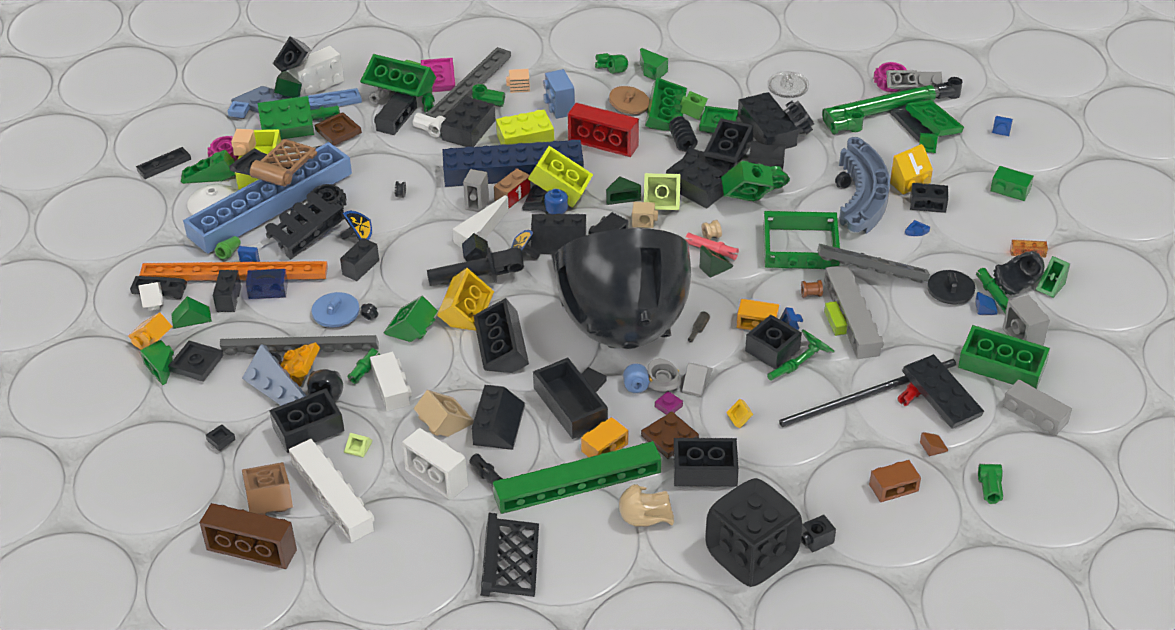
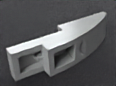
M917 70L886 71L887 88L909 90L927 85L934 87L935 84L942 83V72H917Z

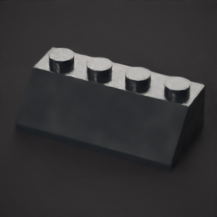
M507 298L473 315L485 371L513 373L529 364L518 311Z

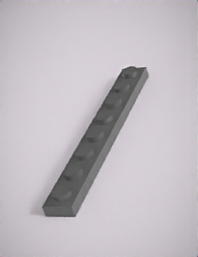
M497 47L428 111L426 115L433 118L437 116L447 118L465 96L469 97L472 95V87L474 85L483 84L511 57V51Z
M377 335L220 339V348L223 350V353L235 355L237 352L256 354L260 345L263 344L268 347L270 353H276V351H284L286 353L289 350H295L303 345L316 342L320 350L328 353L335 350L353 352L354 350L361 349L362 351L369 352L371 348L379 349V341Z

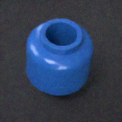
M560 189L548 191L545 194L546 211L550 214L565 213L568 208L567 194Z

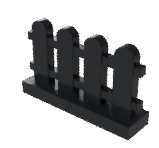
M314 192L308 193L306 196L308 203L305 205L300 202L295 203L292 215L282 213L279 216L280 224L268 223L265 226L266 237L269 239L274 238L279 242L278 246L281 249L284 248L286 257L291 260L344 220L342 216L344 210L339 203L336 205L334 203L329 204L324 200V196L321 193L319 195ZM314 207L320 213L316 215L313 211L310 210V208ZM301 217L306 223L302 225L296 219ZM287 227L293 233L288 235L282 229Z

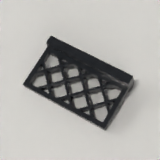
M489 512L485 534L481 596H489L490 592L535 597L539 523L497 518V513ZM500 526L509 527L512 532L505 535L500 530ZM524 529L534 530V534L527 538L521 531ZM515 535L523 540L517 545L510 539ZM504 542L511 547L506 552L499 547ZM526 544L533 550L527 555L520 549ZM514 552L521 557L516 562L509 557ZM503 559L510 565L504 570L497 564ZM527 562L532 568L525 572L519 565ZM513 569L521 575L515 580L507 574ZM504 577L509 583L505 586L496 585V580ZM525 579L531 585V589L522 588L518 583Z

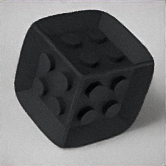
M753 478L740 484L718 499L708 511L705 542L708 551L730 574L749 587L764 582L793 560L799 551L802 535V518L799 511L783 495L761 479Z

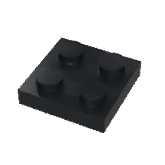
M189 340L168 365L169 372L204 382L224 356L223 350Z

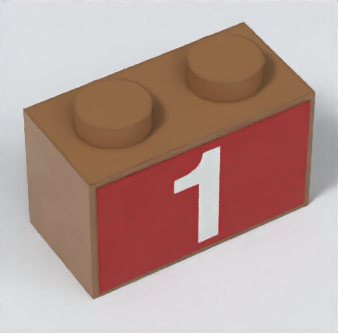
M519 169L514 170L494 185V201L506 195L508 197V209L529 194L531 181L528 178L530 175Z

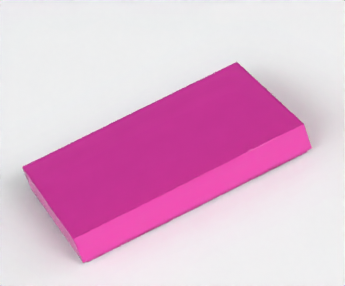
M453 58L421 60V65L430 67L437 77L432 86V92L451 91L455 87Z

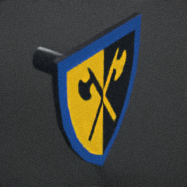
M350 210L342 213V216L350 226L340 234L343 240L352 234H355L358 240L362 238L369 240L371 238V219L357 211Z
M529 229L524 230L514 238L511 248H520L522 252L524 251L535 259H538L540 256L538 251L528 245L535 234Z

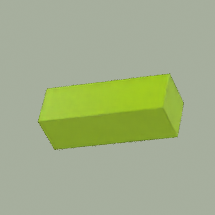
M837 301L825 303L824 313L834 335L847 334L848 325Z

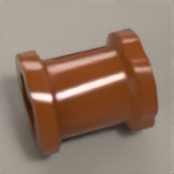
M817 280V282L809 283L801 281L802 297L806 298L808 295L822 297V281Z

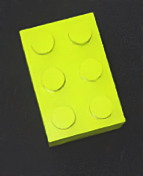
M545 109L496 119V132L500 144L555 141L554 127Z
M548 146L528 179L547 192L552 189L564 191L568 196V205L573 208L583 194L593 174Z

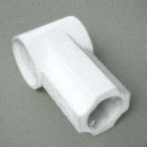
M417 113L414 116L413 126L426 130L431 136L437 138L442 134L441 123L446 118L443 116L433 118Z

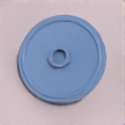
M342 292L323 295L312 306L313 319L325 327L347 325L356 319L360 311L357 299L350 294Z

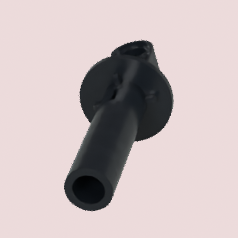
M487 247L488 255L485 258L428 269L429 284L434 286L451 282L454 276L466 268L476 276L492 275L494 282H497V275L519 272L524 269L522 251L520 248L514 247L492 252L491 248Z

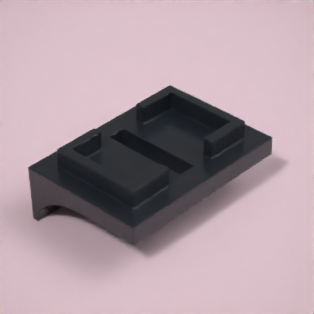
M533 185L522 207L523 211L541 210L548 214L545 207V194L547 191L538 185Z

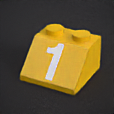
M922 144L893 157L890 184L903 195L911 192L912 183H931L933 168Z

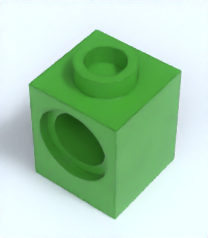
M689 91L687 97L683 96L680 103L683 106L681 113L699 120L708 98Z

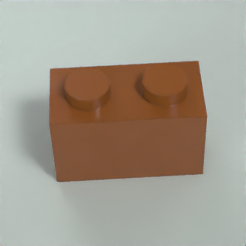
M906 460L871 470L869 485L881 503L918 492L921 476L911 461Z

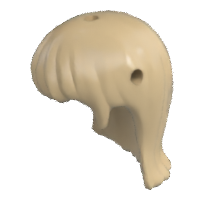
M634 484L622 493L619 499V510L624 521L630 525L645 527L659 522H667L670 525L674 524V515L667 491L654 494L641 493L642 490L647 488Z

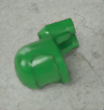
M603 53L596 54L595 56L597 61L595 62L596 69L608 68L609 72L614 74L622 73L628 68V59L622 54L610 55Z

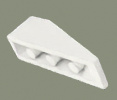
M506 195L453 228L454 243L462 248V243L473 233L486 239L508 212V197Z

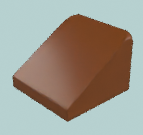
M926 432L921 433L920 443L929 457L948 452V448L939 435Z

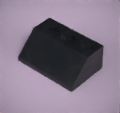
M532 214L531 231L535 234L531 239V248L540 254H551L552 251H558L565 244L586 236V214Z
M484 385L472 425L473 445L513 450L525 402L503 386Z

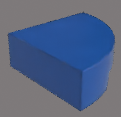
M916 220L905 229V234L909 236H923L930 232V226Z

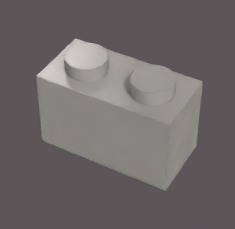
M470 169L463 182L465 210L480 212L489 201L487 172Z

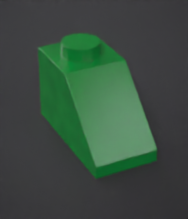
M644 48L640 49V65L643 75L653 80L656 77H663L668 72V58Z
M160 340L141 349L140 352L144 365L162 385H165L171 373L169 372L168 365L173 360L174 352L170 345L166 346Z

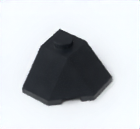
M289 36L272 64L281 72L296 68L304 64L312 50L304 42Z

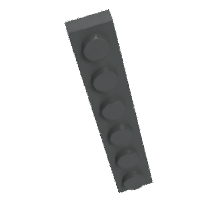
M820 243L817 249L818 255L822 259L828 261L832 259L839 260V263L844 265L852 263L861 269L872 268L882 274L889 272L898 278L906 276L920 283L922 281L928 282L930 277L928 270Z

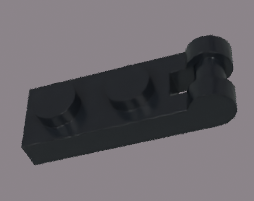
M135 276L130 290L132 294H140L139 285L160 282L162 296H172L175 299H181L184 294L183 290L187 287V281L181 278Z

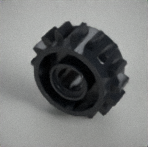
M791 100L788 102L784 112L797 127L800 134L804 132L807 135L813 130L811 127L814 125L813 120L799 101L794 103Z
M323 184L311 191L317 195L321 193L324 196V200L329 204L334 203L336 205L339 203L343 209L347 205L346 193L336 185ZM310 208L316 215L320 213L316 208Z

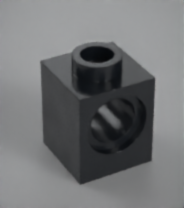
M824 514L802 523L801 542L812 553L835 542L836 528Z

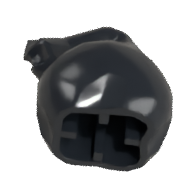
M320 369L310 373L307 382L308 394L327 389L334 402H336L343 391V381L339 372Z

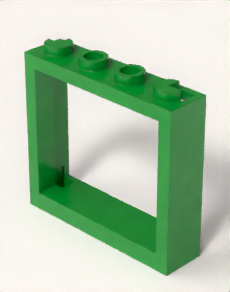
M764 211L765 268L826 269L828 267L840 266L839 260H824L815 252L770 251V229L830 231L832 247L840 248L837 212Z

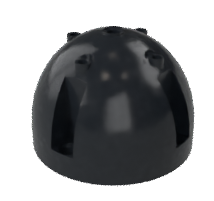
M616 229L575 239L562 246L555 254L556 281L561 301L572 321L587 336L599 343L608 345L609 348L634 349L651 343L659 337L671 336V327L684 309L691 284L689 245L683 237L672 232L657 229Z

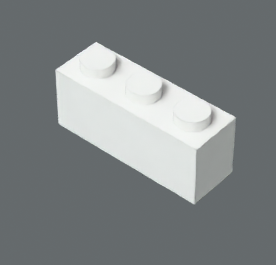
M393 352L370 357L372 373L386 411L409 406V397H412L410 386L405 385L407 380L404 371H400L402 367L399 358L396 359Z

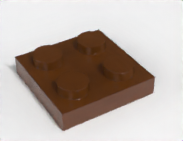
M344 112L314 125L315 131L334 146L362 133L361 127Z
M673 411L641 430V436L648 442L653 441L657 450L667 459L673 456L674 438H699V434Z

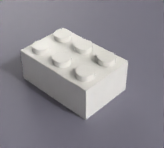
M331 46L309 54L304 64L289 70V73L302 83L300 97L313 95L344 82L341 56Z
M421 428L402 441L406 471L450 501L468 486L466 458L462 453L456 452L445 442L439 441L430 432H426Z

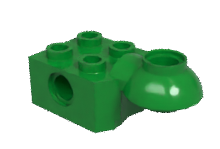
M748 161L739 162L722 176L724 196L748 201L759 200L771 190L782 188L790 182V177L786 172L782 171L781 167H769L763 164L749 163Z

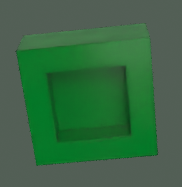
M920 133L919 145L922 144L928 153H936L938 135Z

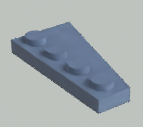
M261 344L242 379L280 405L307 396L299 385L289 377L290 374L280 366L276 357L272 356L268 347Z

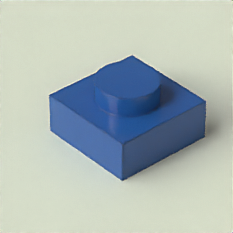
M996 116L992 133L1009 136L1013 119Z
M239 246L237 251L240 262H260L257 247Z

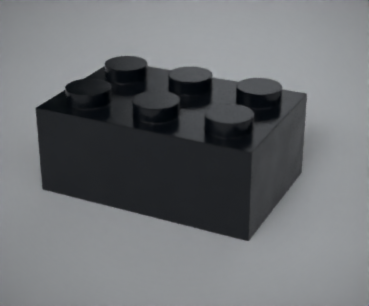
M465 96L441 123L442 140L464 147H474L496 121L495 104Z
M687 154L666 170V174H680V195L706 209L724 196L722 176L726 173L690 154Z
M327 389L269 410L272 427L287 453H289L290 448L309 439H312L315 443L345 431L342 414Z
M674 438V486H738L737 438Z

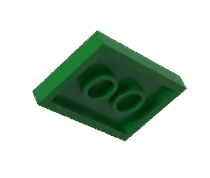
M932 100L907 103L905 109L911 113V116L922 122L923 126L928 127L933 134L941 137L963 132L964 126Z

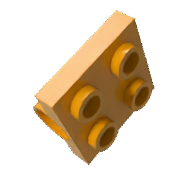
M315 342L303 345L295 350H289L284 354V359L280 366L290 374L289 377L299 387L302 386L320 347Z

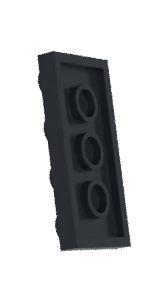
M934 354L903 367L902 372L951 429L983 415L984 410Z

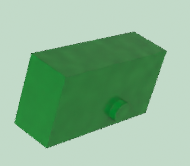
M972 325L960 353L958 368L1012 385L1021 380L1037 389L1048 361L1050 348Z

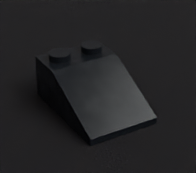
M720 118L703 155L737 163L748 152L751 141H753V125Z

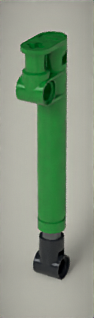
M950 77L948 82L935 84L934 87L927 85L823 108L822 118L834 135L841 130L860 132L863 129L865 116L891 111L898 107L907 106V103L927 100L934 101L935 98L941 99L945 97L957 99L961 95L963 81L959 77Z

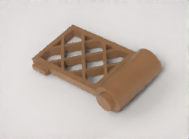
M284 139L261 161L255 160L252 163L250 176L285 187L291 183L292 175L308 159H313L317 155L316 148Z

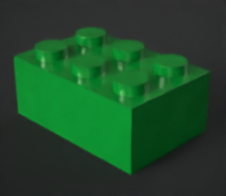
M308 96L257 103L261 130H279L281 140L314 135Z

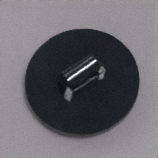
M956 270L938 271L930 276L927 284L931 296L947 304H962L969 301L974 296L976 289L974 281L968 275Z

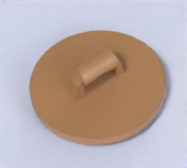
M619 86L612 89L609 94L611 105L623 113L641 114L648 110L649 97L635 87Z

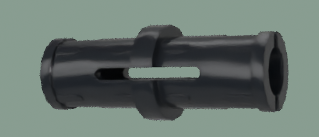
M474 454L470 458L469 463L475 467L479 476L482 479H486L492 487L494 481L503 479L494 470V466L487 463L480 454Z

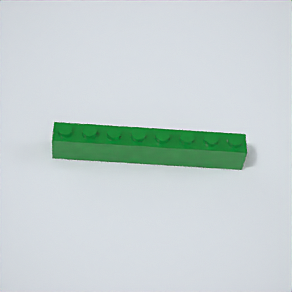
M653 441L494 481V498L500 514L659 474L661 473L662 458Z

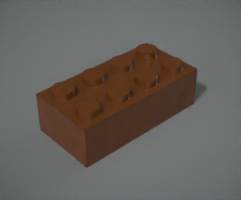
M211 503L199 522L206 550L282 569H287L297 551L292 523L285 519L273 518L265 514H256L244 509L239 510L227 507L226 505Z

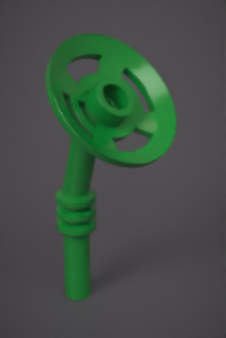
M802 329L804 337L809 342V348L797 358L788 360L781 367L768 373L767 377L769 380H773L785 373L789 374L797 370L800 364L814 355L815 352L818 353L819 350L834 353L835 350Z

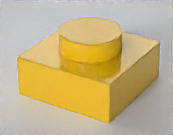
M739 399L726 412L733 424L738 428H741L754 415L742 399Z

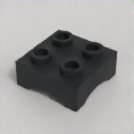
M751 141L748 162L763 164L769 167L779 166L783 171L786 143L765 145L758 141Z

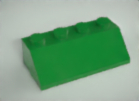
M373 54L360 82L420 97L431 91L437 77L430 67Z

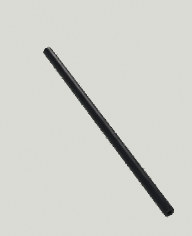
M954 358L941 362L947 369L956 366ZM902 376L780 419L779 423L781 427H785L911 381L906 376Z

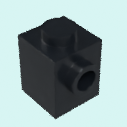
M473 233L462 243L464 259L471 261L485 258L488 255V241Z

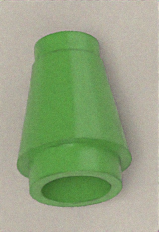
M233 236L219 242L215 248L216 255L221 259L230 258L241 244L240 239Z

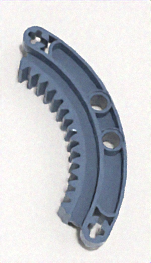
M850 137L847 141V149L843 148L840 152L839 166H843V169L850 173L853 182H855L856 192L852 196V200H849V203H845V207H840L839 222L842 226L847 223L849 231L860 232L863 230L867 234L878 224L886 211L890 188L889 172L876 150L861 138Z

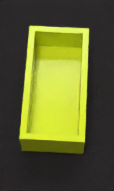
M254 130L255 149L265 154L271 152L281 142L279 130ZM235 172L238 190L259 180L250 175Z

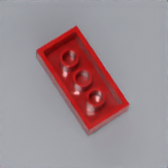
M575 103L568 112V140H581V145L631 157L639 146V118Z

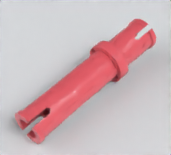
M691 233L686 235V238L689 239L685 240L690 245L699 248L703 245L733 260H736L738 257L735 253H739V249L727 246L724 242H715Z

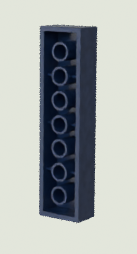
M581 140L442 149L445 187L464 186L463 182L470 169L487 172L488 184L500 182L516 169L530 175L548 146L584 168Z

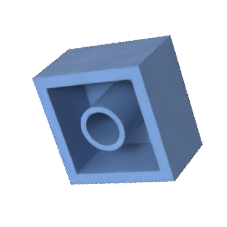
M564 69L545 73V80H543V86L546 90L544 101L546 104L548 103L550 113H553L556 119L567 117L568 112L575 104L574 86Z

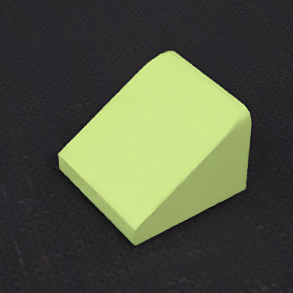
M350 433L344 453L364 458L372 444V439Z

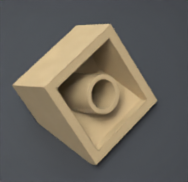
M426 390L414 407V410L419 415L418 418L429 426V431L436 436L443 435L448 437L472 425L474 422L454 397Z

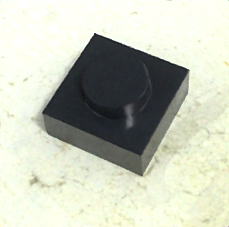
M223 424L206 434V440L219 451L236 440L235 434Z

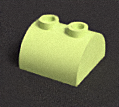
M645 173L644 202L655 203L656 210H679L680 174Z

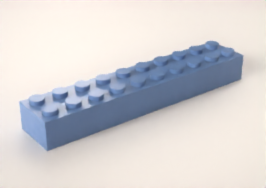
M328 142L316 148L317 155L313 159H308L292 175L291 183L287 184V186L283 187L259 179L184 219L186 236L208 254L215 250L219 242L233 236L239 237L293 207L295 203L306 200L307 194L315 187L323 184H334L351 175L350 157Z

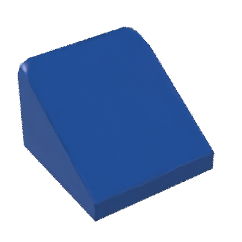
M977 292L975 303L978 315L997 314L995 300Z

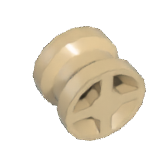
M713 220L709 224L707 222L702 223L701 229L704 238L711 240L712 237L719 238L722 236V229L718 220Z

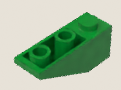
M226 150L216 152L211 157L202 159L198 163L182 170L181 182L186 184L226 180L235 175V172L230 171L229 167L235 160Z

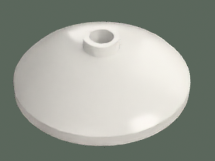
M211 184L201 187L189 197L187 202L188 211L191 215H194L235 193L237 190L224 184Z

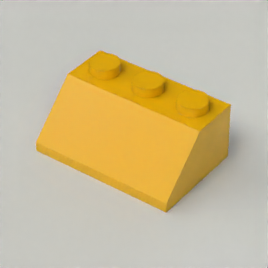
M466 268L452 278L437 316L450 327L476 331L473 315L488 308L494 291Z

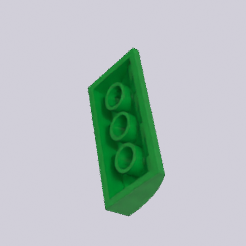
M656 77L651 89L645 127L670 131V121L677 116L683 117V113H681L683 106L680 103L683 96H686L687 88Z

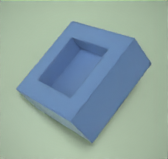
M233 101L228 109V116L245 118L250 109L249 103Z

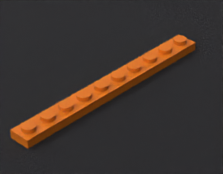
M327 261L143 263L139 276L181 278L186 281L217 280L219 270H238L240 280L326 279L328 263ZM261 275H272V276L275 277V278H271V277H261V278H259V279H256L257 277H259V276H261Z

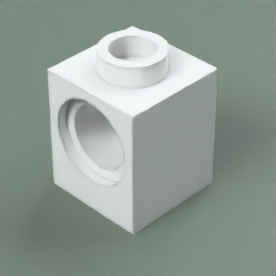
M160 282L139 285L143 308L148 307V311L160 309L159 305H164Z

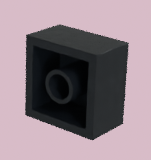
M769 315L746 334L745 352L773 369H777L800 350L802 332L775 316Z

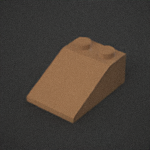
M284 462L242 469L249 512L266 514L271 511L284 512L288 508H293L290 484Z

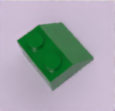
M422 295L401 307L383 333L408 342L416 338L421 339L427 333L426 328L435 321L434 316L438 310Z

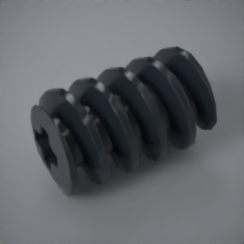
M682 116L673 118L669 123V130L677 148L684 152H687L689 148L694 149L698 144V140L690 122Z

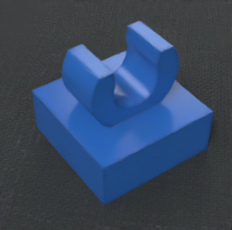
M789 307L785 308L780 317L781 321L799 330L797 322L804 321L800 314H795L793 308Z

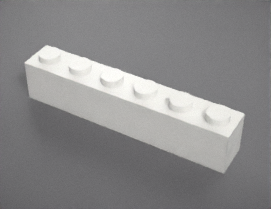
M309 439L289 449L291 463L351 543L374 531L373 522L375 519L372 512L364 508L361 498L354 495L351 485L344 482L341 472L334 469L331 459L324 456V452L319 444L316 445L312 439Z

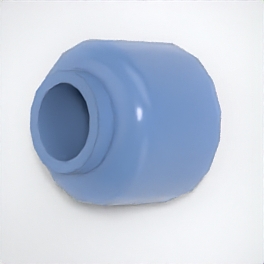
M631 364L624 370L623 379L628 391L641 393L648 388L650 381L648 370L645 366Z

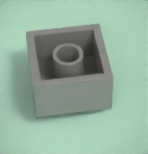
M1030 295L1008 300L1002 329L1009 336L1044 346L1050 319L1040 309L1037 302Z

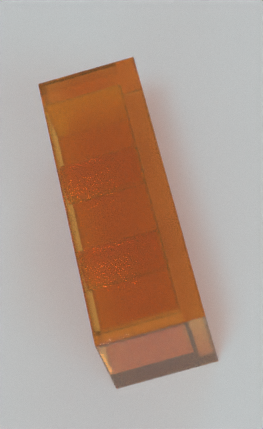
M1011 241V256L1034 251L1039 253L1041 257L1046 258L1048 251L1047 241Z

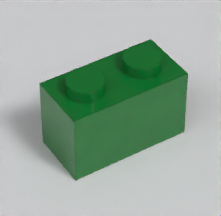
M999 166L993 176L990 191L1025 201L1031 190L1034 175Z

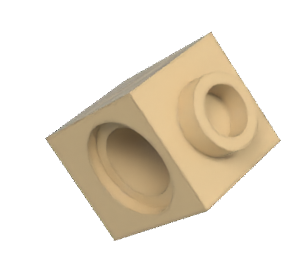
M633 202L632 227L653 228L654 221H658V210H655V203Z

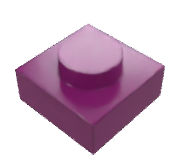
M669 391L655 401V408L666 415L671 411L675 413L683 407V400Z

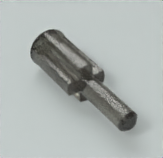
M700 312L693 324V331L688 338V342L692 343L698 332L701 333L710 319V315L707 312Z

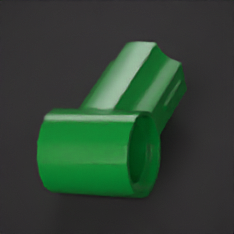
M476 84L472 87L473 99L503 107L505 101L504 92L487 89L483 84Z
M979 464L978 481L982 483L984 500L989 504H996L1003 500L1001 483L1003 470L1001 464Z

